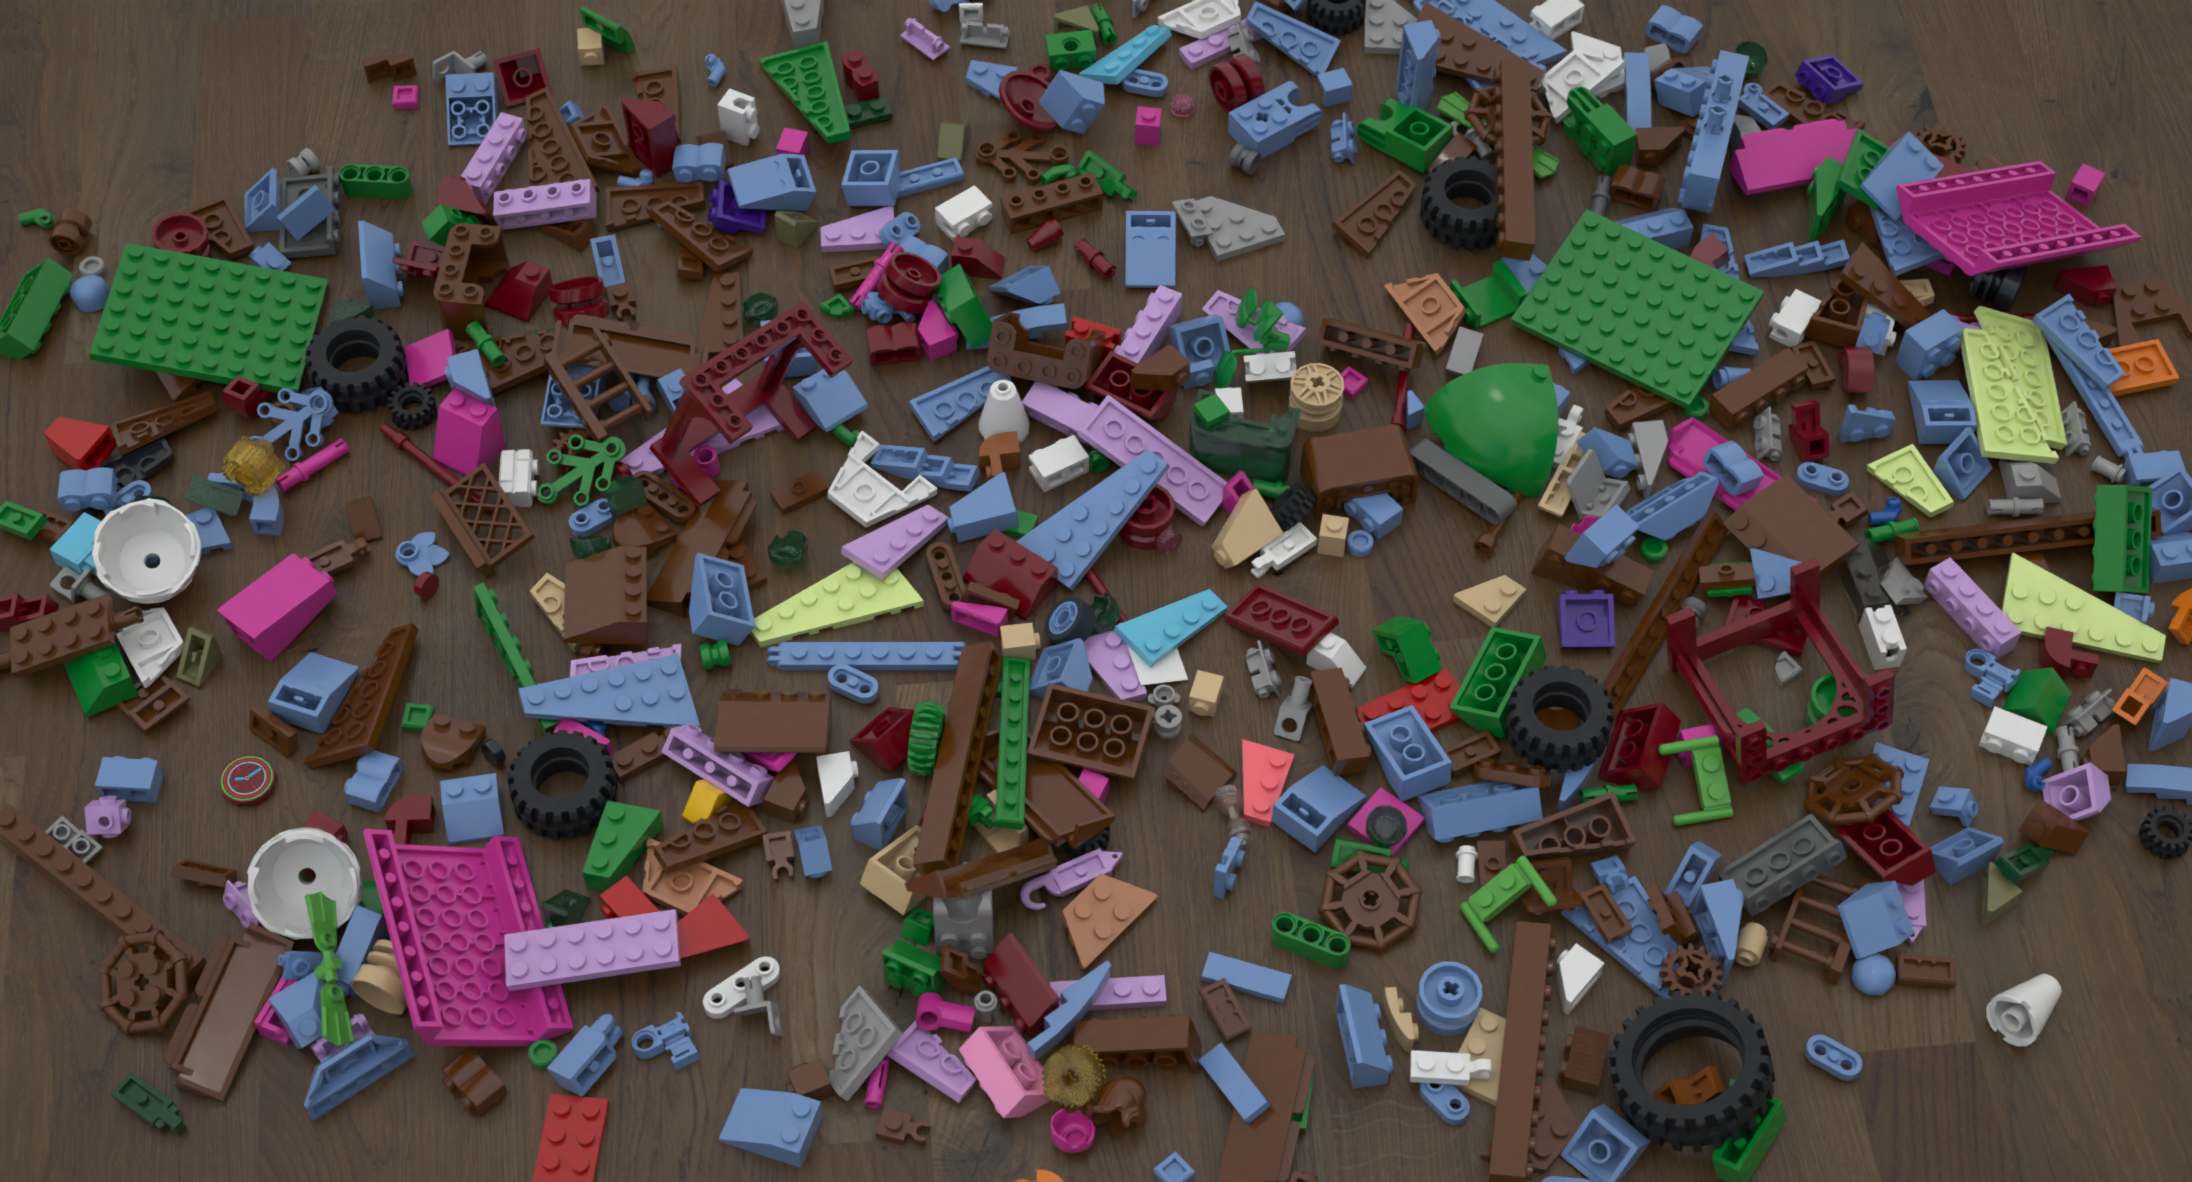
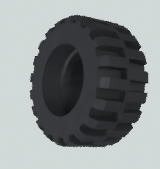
M1464 156L1456 157L1453 161L1451 159L1444 161L1442 166L1440 164L1437 165L1427 175L1423 184L1420 216L1422 217L1424 227L1429 229L1428 232L1434 238L1438 237L1439 242L1445 245L1447 243L1451 244L1452 248L1456 249L1465 247V250H1473L1474 247L1481 249L1487 247L1488 243L1491 245L1496 243L1497 234L1500 231V228H1496V218L1499 209L1495 208L1496 198L1499 194V191L1495 190L1498 173L1495 172V166L1491 164V161L1486 159L1483 161L1478 160L1477 157L1470 156V159H1464ZM1459 197H1469L1481 201L1486 206L1477 209H1466L1455 205L1450 200Z
M359 315L358 318L347 316L341 321L336 319L331 322L330 326L322 327L318 331L319 335L315 334L310 345L306 349L305 365L312 387H322L324 391L328 392L333 399V405L335 408L338 407L341 412L348 413L351 410L354 413H362V410L367 409L370 412L376 410V407L379 405L385 406L388 404V397H391V392L393 390L398 392L396 387L401 385L403 388L407 381V361L400 336L388 323L384 322L382 324L380 319L374 317L368 319V316ZM365 356L376 359L373 364L360 371L344 372L337 370L344 362L352 358Z
M1554 665L1545 666L1542 671L1537 668L1530 672L1529 677L1527 675L1523 676L1511 692L1505 723L1508 741L1513 748L1516 747L1515 752L1522 759L1526 757L1528 759L1527 763L1532 766H1543L1548 772H1550V769L1557 770V773H1566L1567 769H1572L1573 772L1581 770L1583 764L1590 766L1596 761V757H1601L1609 742L1614 721L1612 698L1607 696L1608 691L1604 685L1597 684L1598 679L1591 674L1589 676L1585 675L1584 670L1579 668L1572 670L1566 665H1561L1560 668H1554ZM1561 707L1579 716L1583 725L1568 731L1555 730L1544 725L1536 717L1535 713L1544 708Z
M558 730L557 734L548 732L544 733L543 737L538 740L536 737L530 740L527 748L523 746L517 752L518 759H512L509 766L511 771L507 775L508 790L518 819L522 820L523 825L529 830L534 828L535 834L542 837L549 834L550 839H560V836H566L567 839L575 838V834L582 832V835L591 832L590 828L593 826L597 828L606 802H616L618 796L614 766L607 749L602 744H598L597 739L589 735L584 738L583 733L573 731V734H570L567 730ZM560 772H576L588 778L580 790L566 797L553 798L538 792L546 779Z

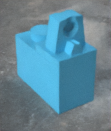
M84 512L49 549L55 563L62 568L68 567L79 575L89 568L91 569V574L97 576L92 551L95 539L94 532L101 521Z

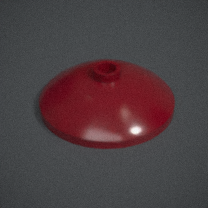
M1013 71L1002 79L999 85L1000 100L1006 112L1016 122L1026 128L1037 131H1049L1059 125L1039 104L1040 98L1050 85L1046 80L1027 71Z

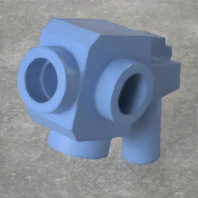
M869 292L866 299H863L861 302L862 313L868 314L870 319L878 320L880 323L889 322L892 319V314L897 313L907 323H912L915 320V316L912 313L904 312L891 306L878 292Z

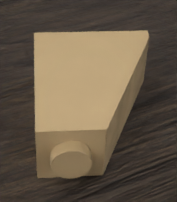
M1257 489L1242 494L1211 546L1215 552L1214 556L1217 562L1224 566L1225 569L1236 566L1283 534V531Z

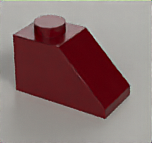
M955 236L951 254L952 268L960 263L967 276L1001 280L1005 257L980 239Z
M2108 265L2060 270L2054 283L2056 291L2064 295L2070 293L2075 301L2085 306L2111 304L2117 289Z

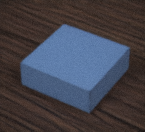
M1175 1151L1153 1169V1174L1161 1182H1188L1195 1176V1171Z

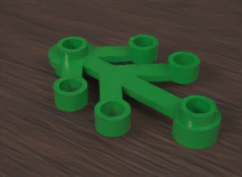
M577 434L572 435L568 440V445L573 451L588 450L597 452L590 459L562 454L557 449L550 450L546 458L552 466L565 465L576 468L552 484H542L537 490L538 499L544 505H554L559 500L562 490L582 478L580 490L574 495V502L579 507L584 508L591 503L590 492L595 470L602 463H604L602 476L597 478L595 485L602 493L610 492L613 487L611 480L615 463L622 460L626 453V446L621 439L609 437L603 442L585 440ZM575 440H581V444L578 447H573ZM615 445L616 451L609 453V447ZM554 454H559L557 461H551V457ZM602 481H608L606 488H600ZM546 489H551V494L544 497L543 492ZM586 495V501L579 503V497Z

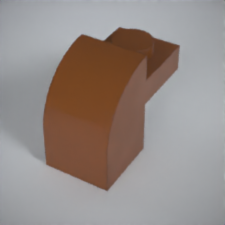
M1017 431L992 435L982 443L979 449L980 472H986L987 482L998 474L1003 473L1002 469L1021 467Z
M1707 1066L1689 1080L1670 1079L1655 1090L1653 1094L1656 1099L1669 1104L1695 1105L1720 1096L1725 1092L1716 1066Z

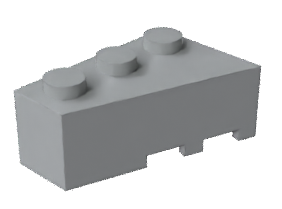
M781 0L794 49L819 43L825 0Z

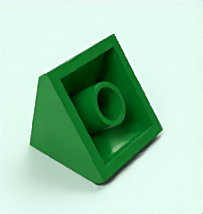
M2053 667L2020 671L2019 679L2013 686L2003 710L2047 726L2045 733L2052 736L2072 693Z

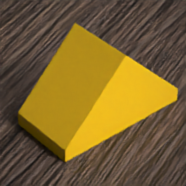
M705 779L696 781L683 811L682 818L694 825V822L703 818L705 820L713 815L715 809L723 804L726 806L733 797Z

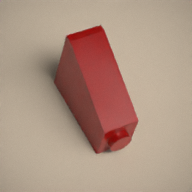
M58 417L44 432L52 452L73 470L87 471L99 468L117 447L112 431L106 425Z
M714 893L678 921L681 960L745 943L750 938Z

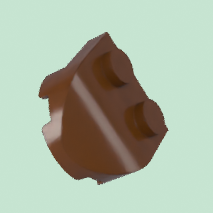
M646 501L626 508L618 514L613 527L612 541L616 547H646V558L653 557L656 548L676 542L678 533Z
M435 713L422 730L421 754L426 757L427 764L439 769H452L453 764L462 762L466 766L474 760L475 749L486 735V726Z
M1656 882L1645 887L1650 896L1647 903L1655 915L1658 914L1660 919L1656 920V923L1664 936L1669 934L1681 946L1700 936L1699 926L1693 914L1688 913L1683 903V898L1677 890L1667 896Z

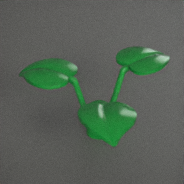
M1251 287L1247 289L1246 294L1239 303L1235 322L1237 327L1241 329L1245 328L1248 322L1254 325L1253 338L1263 345V348L1233 350L1231 353L1225 351L1215 369L1214 382L1216 389L1229 386L1236 372L1237 355L1251 353L1269 354L1270 350L1281 353L1286 352L1289 347L1290 335L1272 329L1284 315L1272 300L1266 299L1257 312L1256 321L1253 319L1252 315L1257 309L1258 299L1256 291Z

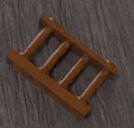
M595 327L593 328V342L564 358H557L554 352L551 351L544 355V367L592 440L603 442L608 437L609 429L640 412L647 421L652 418V408L654 407L650 398L646 394L642 395L611 348L612 342L605 332L601 333L599 328ZM598 350L602 352L608 361L577 379H571L566 372L568 370L567 367ZM614 370L621 383L591 400L583 398L580 393L582 391L581 388ZM628 391L635 404L604 421L602 419L598 421L594 415L595 409Z
M1819 875L1813 881H1810L1812 884L1846 897L1852 896L1866 884L1875 882V880L1864 877L1860 886L1854 885L1852 887L1823 875ZM1804 884L1796 891L1781 933L1775 932L1769 946L1770 949L1774 950L1771 961H1777L1780 950L1786 951L1824 966V970L1829 971L1825 982L1836 986L1851 944L1845 928L1843 932L1838 930L1836 933L1794 916L1797 905L1800 904L1839 919L1841 924H1843L1837 906L1802 894ZM1789 927L1833 943L1832 946L1837 948L1835 955L1829 953L1828 956L1786 940L1785 937Z

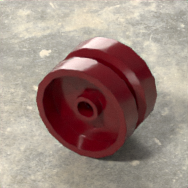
M1244 53L1229 58L1228 62L1218 63L1209 70V83L1213 95L1219 106L1228 114L1265 94L1264 81L1259 69L1253 60Z
M178 212L168 214L159 219L153 226L151 235L154 248L211 258L212 252L206 223L200 217L191 213Z
M897 252L892 255L886 271L877 285L878 293L891 306L904 312L919 314L925 312L928 302L932 299V294L935 293L941 281V275L937 268L928 260L909 252Z
M590 276L569 279L553 284L548 289L551 302L559 304L553 309L555 323L559 320L562 321L561 325H569L570 319H573L576 314L604 318L610 313L608 301L600 297L605 293L602 277Z
M1156 484L1118 532L1123 542L1133 548L1149 550L1164 545L1171 538L1174 530L1175 505L1174 498L1169 491Z

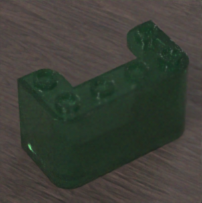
M1199 389L1195 403L1211 396L1212 391ZM1288 407L1286 414L1281 417L1273 414L1270 424L1230 416L1207 427L1193 408L1190 419L1189 455L1215 473L1235 476L1239 471H1243L1250 480L1255 478L1262 481L1274 483L1283 481L1282 483H1285L1290 476L1297 449L1301 409Z

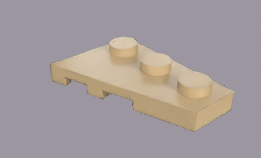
M546 573L530 590V594L564 638L565 584ZM568 643V645L572 648V650L575 653L583 645L579 643Z
M1480 1008L1458 1053L1470 1054V1062L1478 1059L1491 1060L1490 1078H1470L1469 1085L1454 1086L1461 1091L1497 1106L1506 1019Z

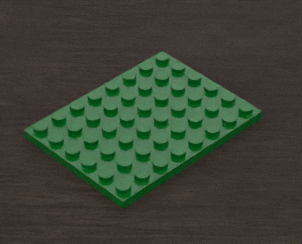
M1586 209L1512 316L1511 324L1689 410L1762 300L1764 291Z
M126 243L89 353L90 360L223 384H230L238 375L258 383L260 390L278 393L283 388H290L295 393H299L306 368V349L316 332L328 288V279Z

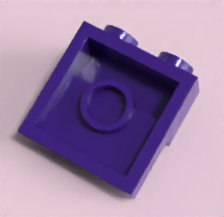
M1833 54L1803 60L1794 75L1799 84L1812 91L1814 98L1826 103V105L1841 102L1845 94L1860 91L1864 85V82Z
M719 180L716 189L712 188L709 195V202L713 203V207H710L708 221L712 222V226L715 227L714 229L734 235L738 229L762 235L765 229L766 209L739 208L731 182Z
M1567 590L1558 596L1557 619L1560 627V649L1615 648L1613 594H1606L1605 590H1592L1589 592L1590 594H1579L1577 590Z

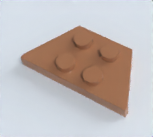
M1438 273L1426 275L1423 278L1407 279V283L1393 285L1392 283H1387L1384 285L1386 291L1415 326L1436 356H1438L1466 313L1464 306Z
M651 838L647 840L643 894L655 903L671 910L676 909L677 913L686 916L712 893L721 902L744 886L742 879L705 862L666 874L654 856V847L659 845L660 842Z
M1100 873L1060 913L1064 926L1069 931L1068 937L1071 946L1076 950L1079 968L1084 971L1158 896L1153 892Z

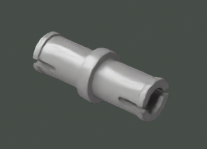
M2012 496L2011 499H1988L1987 501L1990 504L1987 505L1989 516L2011 515L2012 517H2019L2020 514L2042 515L2043 510L2041 509H2044L2042 498L2019 499L2018 496Z
M2061 726L2056 729L2059 745L2057 756L2061 760L2062 769L2065 772L2079 767L2078 757L2080 756V751L2075 744L2074 729L2069 726L2067 730V726Z

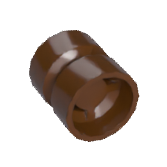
M75 209L63 210L49 238L51 247L67 256L78 255L92 227L91 219L83 212Z

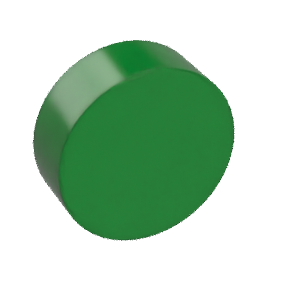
M1698 396L1689 410L1682 409L1683 414L1687 419L1693 416L1701 421L1708 415L1709 403L1705 398Z
M1657 537L1646 538L1642 542L1640 555L1648 563H1660L1666 557L1667 544Z
M548 1039L535 1041L528 1050L530 1063L539 1070H546L559 1055L556 1045Z

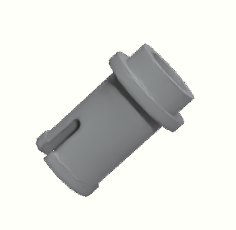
M2100 455L2097 456L2091 467L2092 471L2111 479L2113 484L2115 482L2120 484L2127 473L2124 465L2120 464L2118 466L2102 458Z
M990 991L978 993L974 1000L977 1017L982 1022H991V1017L994 1019L996 1015L997 997Z

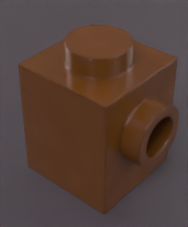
M821 1059L811 1063L798 1064L787 1072L789 1083L785 1084L787 1092L796 1093L817 1101L833 1096L831 1082Z

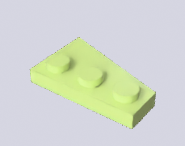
M1913 444L1867 465L1869 473L1930 518L1952 508L1954 505L1950 495Z

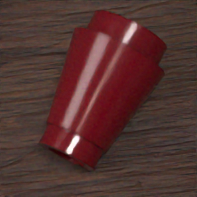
M1055 219L1051 221L1046 220L1026 242L1030 249L1035 252L1060 241V238L1064 236V232Z

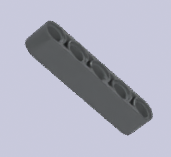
M1423 438L1409 449L1417 474L1492 524H1500L1517 509V502L1509 492L1430 440Z

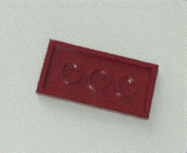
M1259 583L1224 615L1226 623L1304 657L1339 624L1337 616Z

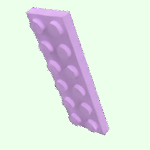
M1109 395L1106 396L1077 434L1120 467L1125 466L1148 449L1169 464L1170 468L1157 484L1169 491L1174 498V505L1178 510L1201 527L1207 523L1223 501V487L1227 484L1225 480Z
M676 909L504 935L506 987L508 991L681 966Z

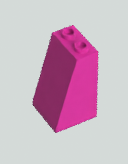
M292 553L223 604L217 612L235 636L272 663L338 592L333 586L334 579L325 571L319 573L315 570L316 566L308 558L303 557L300 559Z

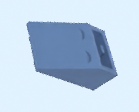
M494 72L445 75L448 146L481 144L498 118L499 94L497 77Z
M779 154L727 170L739 208L807 211L816 193L804 155Z
M1126 211L1125 287L1158 288L1159 285L1167 288H1175L1176 211Z
M571 365L567 367L568 370L566 372L571 379H577L595 368ZM549 374L541 426L585 429ZM607 374L581 388L582 391L580 393L584 399L588 398L591 400L605 392ZM601 406L595 409L594 415L596 417Z
M1959 380L1907 382L1919 444H1951L1966 427H1971L1975 433L1977 421L1974 407Z
M310 652L279 681L268 700L271 712L283 722L324 734L357 676L360 667Z
M1322 765L1290 786L1273 804L1272 822L1316 853L1367 796L1340 776H1334L1333 771Z

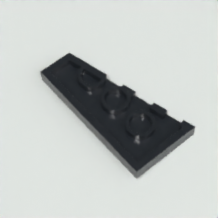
M163 436L122 456L119 454L107 459L99 468H111L114 470L118 479V492L133 481H145L174 461L175 457ZM91 507L82 509L83 513L85 512L91 516L101 511Z

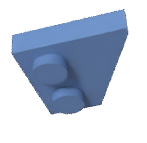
M971 60L966 75V84L974 89H979L989 98L993 95L1000 100V82L1008 73L1017 71V67Z
M1851 404L1847 406L1838 436L1841 443L1858 442L1862 439L1874 437L1882 438L1891 434L1896 419L1892 411L1876 410L1869 407L1865 411H1859L1855 405Z
M1750 549L1758 599L1765 600L1789 595L1790 567L1802 562L1763 550Z
M1232 836L1227 848L1223 852V861L1221 864H1217L1215 869L1214 897L1224 899L1227 890H1233L1237 877L1234 871L1236 866L1241 868L1246 853L1242 851L1243 839Z

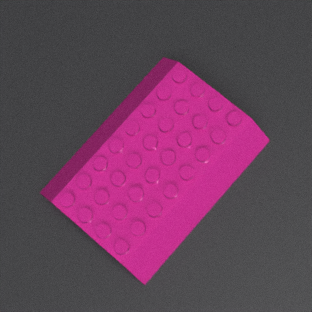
M2041 161L1898 184L1896 187L1904 223L1916 235L1929 242L1931 247L1944 254L1947 260L1954 262L1965 274L1970 276L2111 250L2138 242L2142 237L2125 224L2100 228L2053 193L2050 188L2056 172Z
M365 829L363 831L413 1028L428 1046L530 1047L535 1041L542 1039L551 1040L573 1030V1024L561 984L508 991L506 987L504 935L545 929L518 837L493 836L484 848L395 844L392 830Z

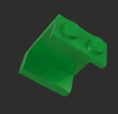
M1502 259L1493 263L1492 274L1487 278L1463 288L1455 279L1450 284V290L1466 310L1463 320L1467 324L1469 323L1474 331L1514 315L1529 294Z

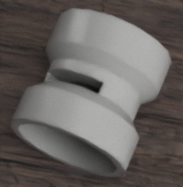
M308 148L299 152L298 157H292L286 161V166L293 177L307 176L308 173L316 172L321 168L318 158Z

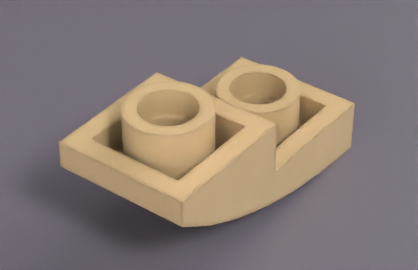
M1385 988L1383 1006L1390 1029L1406 1052H1411L1414 1041H1418L1417 1023H1412L1411 1013H1404L1403 999L1398 998L1397 988Z

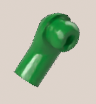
M1070 163L1053 166L1040 175V180L1044 185H1048L1062 175L1065 176L1066 180L1077 176V171L1074 169L1075 166Z
M839 424L830 430L849 447H854L860 433L858 430L850 432L843 424Z

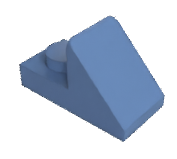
M615 234L590 239L598 277L603 278L605 288L626 283Z

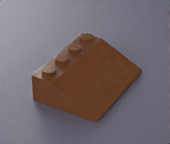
M1787 474L1743 503L1723 523L1749 550L1755 548L1801 562L1816 558L1820 564V583L1860 546Z
M618 546L566 563L564 643L646 645V547Z
M1049 683L1027 750V756L1134 780L1153 730L1155 707Z
M729 689L726 692H722L718 707L714 752L825 753L832 726L831 693H825L824 690L820 689L810 690L808 693L797 692L794 689H785L781 692H770L767 689H757L754 692Z

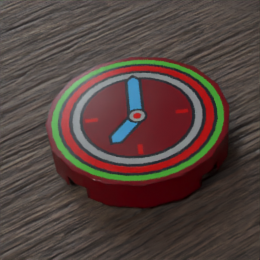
M244 755L231 760L223 768L219 777V786L225 799L233 805L255 806L265 801L273 793L276 773L271 763L265 758L257 755Z

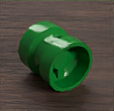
M726 639L717 641L713 646H710L708 643L699 645L704 671L713 669L715 664L722 667L731 665Z

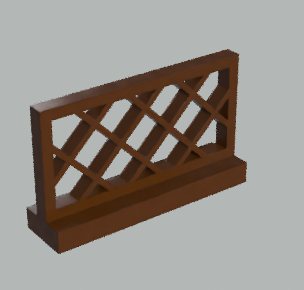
M484 462L443 493L436 490L429 495L476 568L487 579L496 574L494 570L496 566L535 538ZM485 473L487 476L485 486H474L476 479ZM459 491H466L463 502H454L452 496ZM473 491L483 492L480 503H470ZM489 493H499L497 504H486ZM468 508L478 509L475 520H466ZM485 509L495 510L492 521H482ZM501 510L511 511L509 522H498ZM480 526L490 527L487 538L477 537ZM497 527L507 528L504 540L494 539ZM513 529H523L525 535L518 540H511ZM492 544L502 545L501 552L491 558L489 554Z

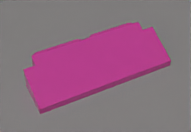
M1828 119L1795 125L1791 130L1777 128L1744 134L1740 138L1739 150H1735L1727 168L1745 195L1809 184L1814 180L1811 176L1817 164L1822 165L1827 157L1843 164L1853 134L1858 128L1848 130L1845 120Z
M1692 416L1672 428L1666 447V452L1670 454L1666 463L1687 478H1692L1694 474L1701 471L1710 474L1703 465V458L1709 448L1728 442V440ZM1746 452L1747 458L1757 463L1764 474L1758 487L1733 496L1724 489L1719 481L1714 493L1715 497L1735 511L1743 503L1781 478L1780 475Z

